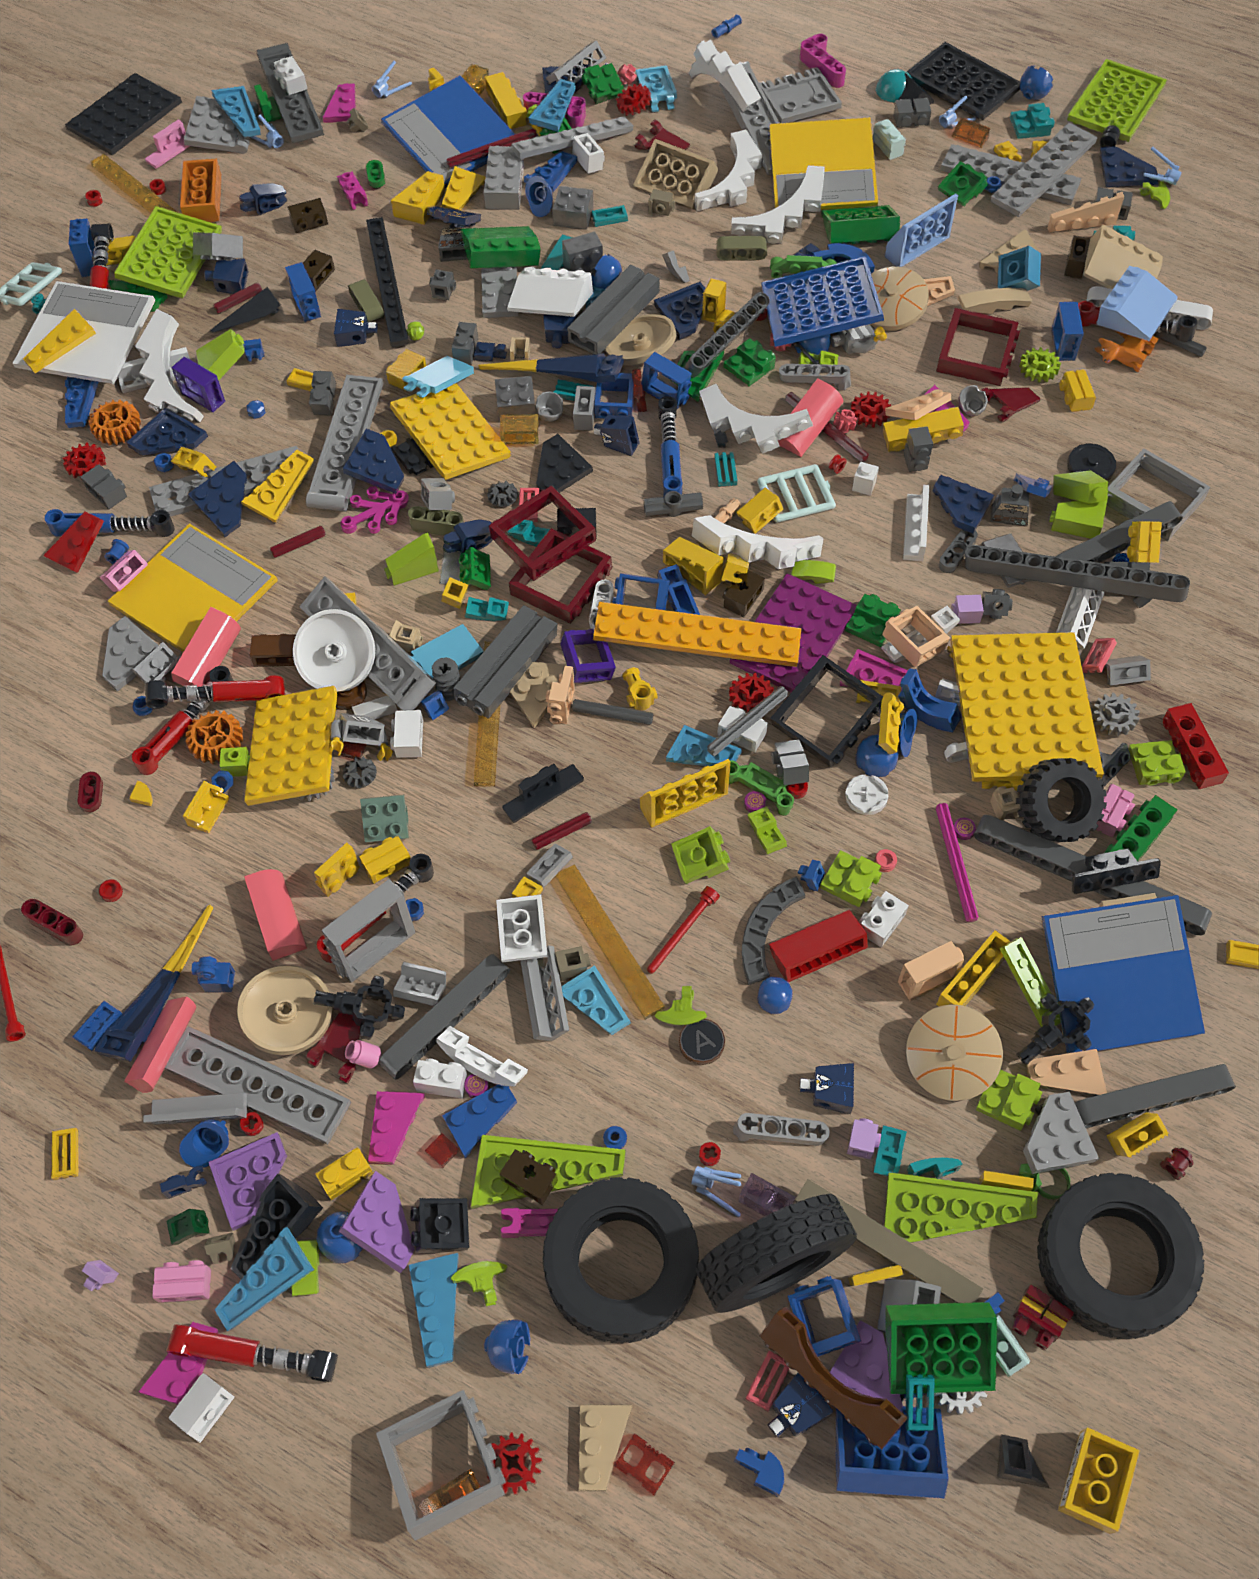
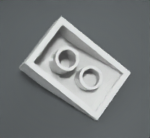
M541 895L496 900L501 961L510 962L548 957Z

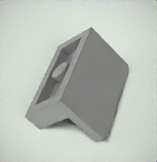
M1140 655L1109 659L1105 665L1107 668V684L1109 685L1151 680L1150 660Z

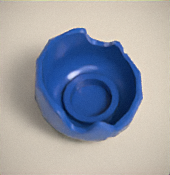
M781 977L766 978L760 984L758 990V1004L764 1011L770 1014H780L790 1007L793 990L789 982Z

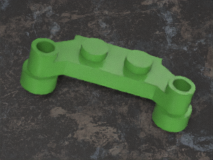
M787 255L785 259L773 257L770 260L771 277L776 279L780 278L784 273L797 274L837 263L832 259L824 261L822 257Z
M729 760V784L739 781L754 791L761 792L766 798L775 802L780 815L786 816L790 813L794 804V797L786 791L787 785H783L781 779L752 762L749 765L739 766L736 761Z

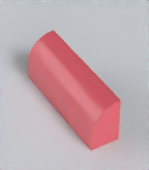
M817 378L790 413L807 409L813 426L778 440L779 446L802 457L844 402L840 393L830 384Z
M210 607L171 672L173 681L182 686L197 685V687H202L204 684L206 685L210 680L211 670L221 665L241 630L240 625L229 615Z
M268 869L244 876L266 948L272 961L307 949L283 874L278 870Z
M186 996L167 1001L124 1082L142 1093L153 1091L196 1010V1005L190 998Z

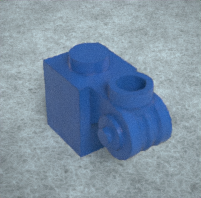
M206 956L199 958L198 962L192 963V975H197L198 984L201 985L205 992L233 991L235 970L230 962H217L216 958Z

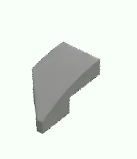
M674 251L662 254L668 270L684 283L690 281L686 266L679 268Z

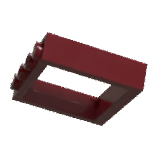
M955 308L939 356L936 372L1001 387L1003 377L1007 378L1009 369L1006 366L1010 367L1013 359L1010 353L1014 354L1017 345L1014 341H1018L1021 331L1017 330L1019 322ZM958 325L1009 336L1000 368L948 357Z
M552 485L489 525L491 539L533 581L596 541V528ZM550 503H553L580 531L531 561L505 532Z
M551 528L528 558L531 561L537 559L569 538V536ZM590 546L575 554L598 566L568 606L526 586L531 578L521 568L509 582L510 595L571 624L576 616H580L585 604H589L596 584L610 575V571L613 568L612 556Z

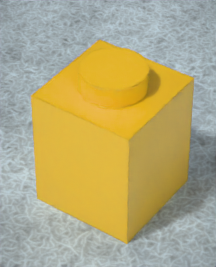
M449 577L441 602L460 609L468 590V584Z

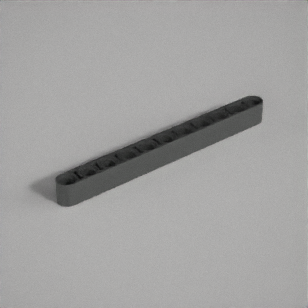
M971 545L965 550L966 569L978 573L1171 602L1185 601L1190 587L1189 578L1178 574L979 545Z
M983 815L975 830L974 837L979 842L1073 882L1074 874L1089 871L1085 865V857L1087 856L994 816ZM1145 881L1094 891L1110 899L1155 893L1157 898L1176 895ZM1179 896L1185 931L1198 936L1204 935L1212 917V912L1204 906Z

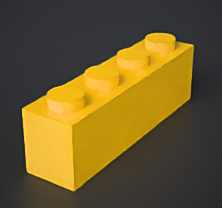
M503 72L486 76V91L504 123L510 129L525 126L527 110L525 107L523 108L520 97L516 95L515 88L511 87L509 78H506Z
M954 407L927 413L917 420L899 419L883 423V435L888 452L905 449L908 430L912 428L927 426L933 443L963 436L964 424L959 408Z
M994 930L940 994L936 1005L939 1007L944 1005L966 1006L1005 960L1000 948L1011 941Z

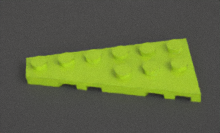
M482 1135L471 1208L474 1209L527 1197L500 1179L499 1173L515 1149L520 1152L523 1150L529 1152L535 1157L534 1160L541 1165L545 1162L556 1170L555 1173H557L558 1181L552 1191L623 1176L626 1150ZM533 1171L530 1174L528 1172L525 1174L527 1179L530 1176L532 1178L535 1176Z
M889 1172L884 1227L908 1242L913 1243L1037 1218L1038 1192Z

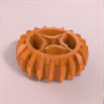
M121 399L117 402L112 400L110 403L105 401L104 405H99L98 409H93V413L90 414V419L88 420L91 433L97 441L100 440L102 444L107 442L109 446L112 443L118 445L119 442L125 444V440H130L140 430L141 425L139 412L133 404H129L128 401L122 402Z
M215 710L213 714L207 711L205 716L199 714L200 719H193L194 725H188L189 731L185 732L187 738L185 740L189 752L197 760L201 759L204 763L208 760L211 764L215 760L220 762L221 748L241 747L240 742H243V729L240 727L239 721L232 714L228 715L225 711L220 713L218 710ZM225 728L230 730L229 735L225 734ZM200 738L204 739V745L199 744Z

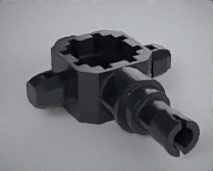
M374 976L370 986L365 985L361 987L357 993L344 991V993L337 992V994L316 990L313 1005L333 1007L334 1010L340 1011V1014L352 1015L355 1024L361 1026V1038L370 1040L373 1037L375 1029L380 1030L387 1025L389 1016L392 1019L400 1020L404 1018L405 1007L395 1004V1006L391 1005L392 995L388 989H383L384 978L381 976ZM367 997H371L372 1000L382 999V1002L385 1003L382 1016H378V1018H374L371 1015L362 1016L363 1013L360 1012L362 1000H367Z
M1046 993L1040 998L1043 1007L1049 1009L1042 1015L1041 1024L1043 1026L1034 1033L1035 1036L1031 1038L1032 1042L1016 1053L1018 1058H1022L1020 1061L1027 1066L1041 1052L1051 1051L1059 1043H1074L1078 1049L1086 1051L1092 1045L1088 1036L1083 1035L1090 1029L1091 1020L1086 1014L1094 1007L1092 1000L1086 997L1078 1002L1058 1001L1052 994ZM1064 1008H1069V1011L1077 1018L1076 1021L1078 1022L1077 1028L1073 1029L1067 1036L1062 1035L1053 1021L1055 1016L1062 1012Z

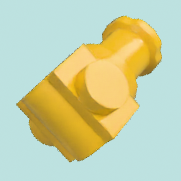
M632 667L627 669L622 674V677L629 685L627 689L629 695L626 696L628 705L636 710H646L654 704V699L658 698L656 689L651 687L646 681L641 680L638 668Z

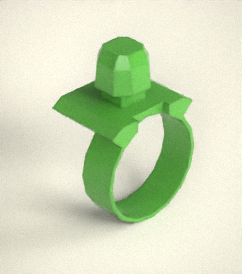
M1029 1164L1020 1165L1019 1176L1034 1178L1032 1192L1038 1191L1041 1196L1052 1200L1059 1199L1062 1194L1055 1196L1044 1192L1040 1188L1042 1183L1039 1173L1032 1174ZM1064 1168L1057 1169L1065 1176L1067 1191L1071 1185L1070 1176Z

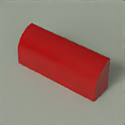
M847 910L770 943L769 947L778 970L786 981L791 982L867 949L868 941L864 928L852 912Z

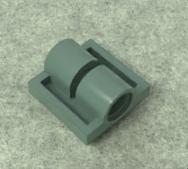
M405 794L360 799L365 842L383 841L388 837L394 838L396 836H399L400 839L409 838L408 810L405 804Z

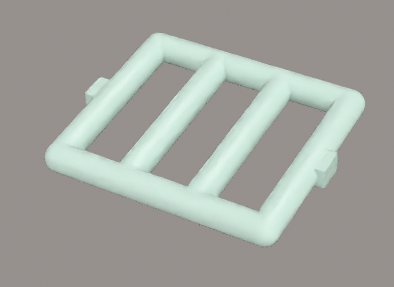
M31 262L0 288V302L4 305L23 306L62 273V269L51 266L50 263L40 264ZM34 270H39L49 274L41 277L31 275L30 273ZM21 280L37 283L32 288L17 285ZM9 290L24 293V295H22L20 298L6 296L4 294H6Z
M816 464L761 477L757 480L760 490L763 488L768 489V483L777 482L790 512L775 516L773 520L776 523L831 510L836 507L829 491L830 484L824 480ZM813 473L826 503L815 504L802 475ZM795 477L808 507L797 509L785 479Z

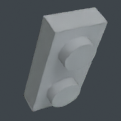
M555 843L526 874L530 880L544 888L573 856L570 851Z

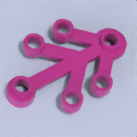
M369 487L367 489L369 499L386 501L379 503L361 500L359 495L351 496L350 503L353 508L361 507L368 510L354 517H343L340 522L342 531L346 534H351L356 531V524L374 516V519L368 523V529L370 533L376 534L380 531L382 518L385 510L391 508V512L385 515L386 523L388 525L396 524L399 510L408 504V494L401 490H398L397 494L379 492L376 487Z

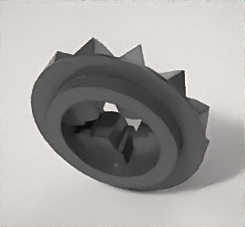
M507 480L504 483L498 481L497 484H491L487 497L491 504L505 507L516 501L518 491L513 483L509 484ZM499 491H501V492L506 491V494L501 493V494L499 495Z
M364 756L359 759L354 757L351 762L347 761L345 768H343L344 781L354 788L368 786L374 781L377 774L376 766L372 760H368ZM357 767L361 768L362 777L358 775L356 770Z

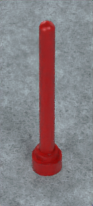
M709 886L702 890L699 903L648 965V973L653 974L704 909L717 902L720 895L716 890Z
M0 946V989L8 1021L5 1035L7 1041L14 1042L23 1039L26 1033L24 1025L17 1020L2 948Z

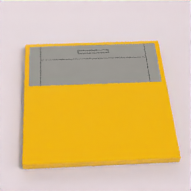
M870 117L770 124L775 208L784 204L799 189L805 178L807 166L825 167L820 210L878 206Z
M189 523L147 563L148 565L122 590L117 591L108 600V603L184 652L210 607L229 615L237 622L278 580L275 575Z

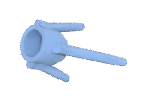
M395 61L391 63L383 75L376 81V84L372 86V92L378 98L382 96L387 98L390 94L412 85V82H408L388 91L389 86L386 82L389 80V76L387 75L396 64Z
M964 96L951 109L939 117L941 126L944 128L950 126L952 129L955 126L976 120L973 117L955 122L957 116L954 111L967 99V96Z
M258 115L269 130L266 136L267 141L257 136L251 138L267 145L269 148H272V146L274 148L281 147L284 138L278 133L272 123L269 125L261 115Z
M1151 147V150L1172 169L1168 168L1165 175L1144 173L1143 176L1176 185L1182 173L1178 171L1180 166L1175 165L1157 149Z
M697 1166L691 1183L697 1186L696 1192L704 1194L730 1213L740 1217V1212L706 1190V1188L711 1189L714 1181L741 1186V1182L729 1179H740L741 1174Z

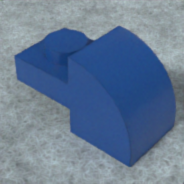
M747 1447L745 1451L739 1448L734 1462L758 1474L754 1483L755 1486L779 1497L784 1485V1471L778 1458L768 1451L763 1461L759 1459L760 1454Z

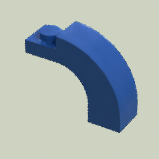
M841 243L828 244L827 250L813 252L815 257H822L824 261L832 259L836 263L866 257L870 273H873L875 269L871 258L863 250L852 245Z
M909 668L906 675L901 679L902 691L898 696L907 710L914 709L917 719L933 728L953 733L962 718L957 703L943 701L932 696L923 687L917 669Z

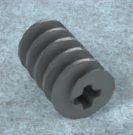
M440 658L431 667L433 679L436 681L435 689L442 693L445 701L454 700V687L460 681L458 666L450 658Z

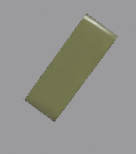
M722 236L716 242L717 257L723 261L763 260L767 256V241L763 236Z
M365 279L348 285L350 295L359 311L366 313L367 322L384 317L382 306Z
M414 506L408 511L410 526L416 532H428V534L445 536L454 532V527L458 523L464 522L462 514L457 511L428 510L427 507Z

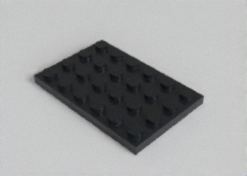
M943 42L907 71L912 79L922 88L953 105L964 96H967V99L958 107L982 121L1021 90L1019 80L947 42Z
M134 73L72 118L65 126L68 131L113 156L180 105L182 100L178 95Z

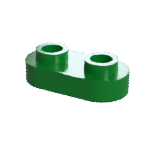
M379 160L369 161L366 164L369 185L373 188H381L385 184L383 164Z

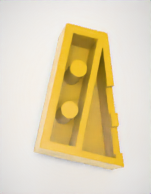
M427 171L391 200L393 216L425 225L430 217L427 214V207L437 206L445 193L443 175Z
M678 537L663 550V563L668 567L677 564L682 577L705 596L722 582L723 557L681 537Z

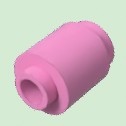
M361 1040L350 1041L345 1050V1057L351 1063L370 1069L378 1065V1061L382 1056L379 1046Z

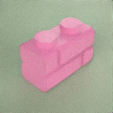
M130 550L115 562L108 571L101 575L100 578L113 592L120 591L148 564L135 550Z
M1110 784L1106 791L1107 796H1104V802H1107L1106 809L1102 810L1104 817L1102 821H1097L1098 827L1096 830L1113 837L1116 830L1120 832L1126 823L1123 817L1125 814L1130 815L1135 804L1131 803L1134 798L1133 793Z
M189 1261L188 1266H179V1263L176 1262L164 1263L163 1267H157L154 1271L153 1299L158 1303L209 1299L211 1269L203 1261Z

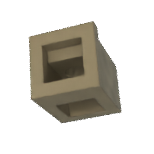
M653 189L648 200V214L657 213L669 216L670 212H673L675 208L673 193Z
M582 946L555 952L561 981H565L566 978L579 976L587 970V967L591 966L588 953H583Z

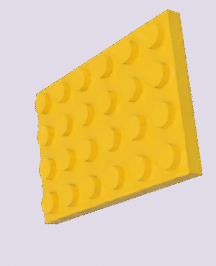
M457 383L436 394L431 392L426 397L414 394L390 402V409L445 480L505 460L511 456V451Z
M335 686L256 701L244 799L248 806L329 791L332 754H329V747L332 741L331 724L335 720L337 689Z

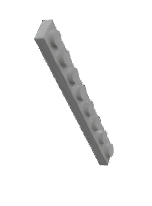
M625 116L512 143L511 150L519 159L571 147L573 146L574 136L588 133L596 141L632 132L633 125Z

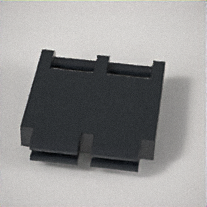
M407 438L405 442L397 446H391L393 453L409 474L414 473L417 476L428 470L427 465L430 468L434 467L413 438Z

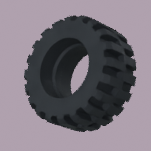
M1073 758L1043 760L1038 765H1033L1029 768L1030 774L1023 775L1021 779L1023 785H1018L1017 792H1020L1019 798H1016V804L1020 805V809L1017 812L1019 817H1024L1025 819L1022 821L1023 825L1026 828H1031V833L1054 842H1075L1079 838L1084 839L1089 836L1090 833L1088 831L1094 832L1098 827L1097 821H1102L1104 817L1102 810L1106 809L1107 802H1104V796H1107L1106 789L1101 787L1104 783L1101 777L1095 776L1097 772L1094 768H1087V763ZM1060 779L1066 781L1074 793L1073 809L1069 816L1062 821H1058L1051 814L1048 807L1049 791L1053 784Z

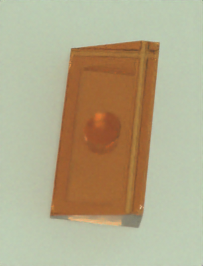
M960 118L952 137L982 148L989 139L991 129L968 119Z

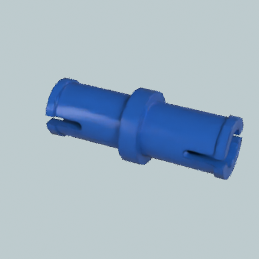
M736 14L729 20L725 19L722 21V24L713 28V37L717 39L721 35L731 32L734 27L742 24L740 15Z

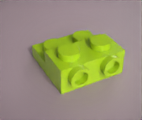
M1172 740L1130 744L1128 747L1139 785L1147 784L1153 786L1164 782L1177 783L1182 780L1186 773L1180 754L1175 753Z
M711 826L671 843L683 881L686 884L704 876L711 878L729 870L727 865L730 862L729 855L726 850L722 851L721 844L724 843L720 832H715Z
M840 850L824 877L820 888L860 908L863 901L868 902L873 892L870 888L873 884L877 885L882 876V873L879 872L881 865L863 856L858 859Z
M1000 1069L996 1080L982 1093L976 1111L1021 1131L1024 1124L1029 1126L1033 1118L1034 1112L1030 1111L1032 1104L1037 1105L1041 1098L1042 1091L1038 1090L1041 1083L1019 1073L1017 1076H1014Z

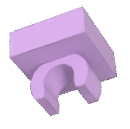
M101 1260L87 1262L82 1271L89 1277L83 1286L90 1291H93L94 1288L99 1290L103 1284L114 1282L119 1273Z

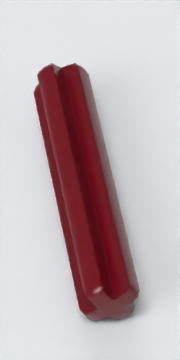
M256 282L214 303V309L217 313H222L256 296L262 291V287Z
M320 525L270 547L271 554L274 558H277L324 537L326 535L325 530Z
M584 812L532 838V844L536 850H539L591 824V816L588 812Z

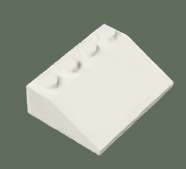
M526 267L518 275L507 311L575 316L593 294L591 273L584 272L583 270L573 272L567 269L551 270L550 268L535 269L534 267Z

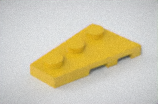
M455 166L441 207L461 211L471 196L475 195L479 187L485 184L486 177Z

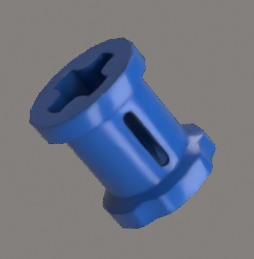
M119 539L112 541L110 551L105 554V559L111 564L117 562L129 550L128 544Z

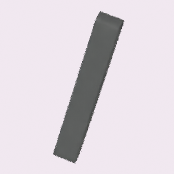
M758 292L691 356L684 368L692 373L691 377H697L763 313L770 303L768 295L763 292Z
M1168 501L1056 557L1100 563L1127 550L1131 538L1128 536V529L1132 522H1162V533L1179 524L1183 516L1175 505Z
M494 954L486 957L381 1056L378 1064L393 1079L401 1078L437 1044V1038L449 1026L454 1028L508 976L510 969Z
M1219 1064L1077 1101L1075 1105L1087 1129L1142 1115L1145 1112H1153L1223 1094L1236 1088V1085L1226 1064Z

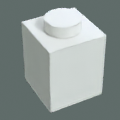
M860 462L855 473L852 491L871 496L879 467Z

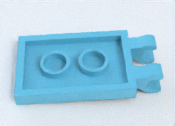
M667 65L637 69L635 73L638 84L646 85L651 93L652 100L649 103L651 104L652 112H658L657 104H659V101L666 100L668 110L675 109L673 101L677 99V91Z
M446 356L409 376H404L403 381L408 384L403 388L411 392L414 388L419 387L421 390L416 394L420 397H426L431 392L436 394L474 374V367Z
M462 624L411 651L410 657L433 678L431 667L436 660L445 657L450 658L456 662L458 670L476 661L484 651Z

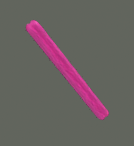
M939 803L936 806V812L964 916L967 922H975L979 916L947 803Z

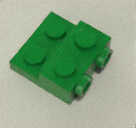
M612 63L601 67L597 64L585 68L583 71L582 81L584 85H587L589 96L596 105L617 98L618 94L623 93L622 89L624 87Z
M960 161L938 185V190L948 197L957 194V203L965 207L973 197L977 198L986 188L987 177L984 173L974 170L970 164Z
M749 338L737 347V353L724 361L723 367L750 387L775 368L776 357L773 351H766L762 348L758 340L753 341Z
M864 594L856 606L855 613L848 622L845 632L882 648L887 640L882 635L886 627L885 623L891 617L899 616L901 609L893 602L887 604L881 601L875 594Z

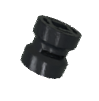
M1110 125L1104 129L1099 142L1101 148L1116 146L1117 140L1120 137L1118 127Z

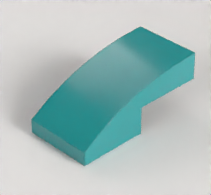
M524 520L508 530L507 533L521 542L537 547L550 529L535 527L533 521Z
M468 597L464 617L476 620L503 621L507 618L509 602L489 597L488 601Z
M885 1125L882 1126L881 1140L877 1150L873 1173L888 1176L889 1172L899 1174L907 1131Z
M928 1158L910 1163L906 1171L908 1175L920 1176L933 1171L936 1179H940L959 1171L963 1164L960 1159Z

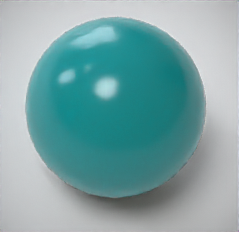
M891 69L885 72L877 82V95L885 101L895 103V100L899 99L905 89V73H908L901 69Z

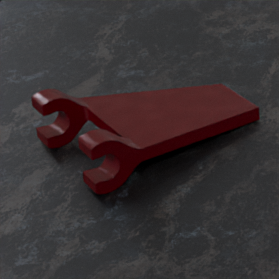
M656 119L650 124L653 126L650 129V133L656 136L648 142L642 134H638L635 137V140L638 142L634 145L639 150H650L654 140L657 139L683 150H687L690 147V143L664 129Z
M985 387L981 390L985 391L988 401L995 397L1003 405L1000 409L1002 414L997 417L1001 422L1007 421L1013 414L1041 400L1029 387L998 389Z
M339 1013L318 1044L307 1053L306 1058L309 1059L308 1064L315 1068L320 1063L324 1053L344 1062L345 1064L339 1069L338 1075H340V1081L348 1084L354 1074L356 1064L346 1059L345 1050L350 1041L359 1040L361 1026L355 1024L352 1015Z

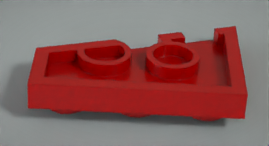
M84 511L43 556L78 573L104 520Z

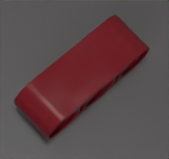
M29 899L22 904V914L29 923L70 946L78 944L83 939V931L72 918L37 899Z

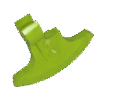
M1160 181L1158 187H1152L1148 182L1142 183L1143 189L1140 188V194L1142 196L1151 195V199L1157 200L1160 203L1161 209H1166L1170 203V193L1165 183Z
M683 986L682 999L673 1000L672 1007L669 1010L657 1011L655 1017L667 1024L689 1025L707 1018V1014L705 1011H695L692 1009L694 990H692V986Z
M492 1261L472 1263L458 1270L451 1277V1281L453 1283L466 1282L471 1285L473 1292L482 1291L486 1307L496 1305L497 1297L492 1279L495 1275L506 1272L507 1265Z

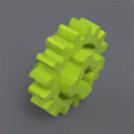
M1039 347V350L1032 348L1031 352L1026 350L1025 354H1022L1019 367L1021 368L1020 372L1025 373V378L1030 376L1031 381L1037 379L1038 383H1040L1042 379L1045 382H1048L1049 378L1053 380L1055 375L1059 373L1061 362H1059V357H1054L1055 352L1049 353L1048 348L1043 351L1042 347Z

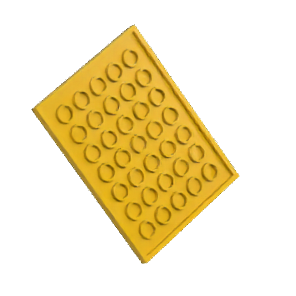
M1075 632L951 635L950 643L956 681L959 688V700L972 782L1022 781L1021 779L1024 774H1030L1029 768L1033 765H1038L1040 761L1054 758H1073L1077 761H1083L1088 764L1087 768H1094L1097 772L1096 777H1101L1102 779L1104 772Z

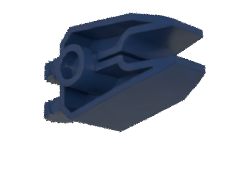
M274 183L254 184L249 188V192L242 193L239 196V200L244 202L240 204V209L243 212L255 210L260 215L265 214L285 204L287 201L285 194L287 192L283 186Z
M478 519L458 523L454 527V532L443 537V551L446 553L460 551L462 554L470 547L479 550L488 546L493 541L489 530V525L492 522Z

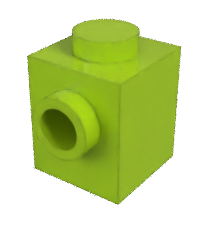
M247 747L221 748V771H228L233 777L247 776L250 759Z

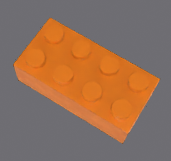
M217 158L183 161L180 201L182 214L207 222L220 221L222 174Z

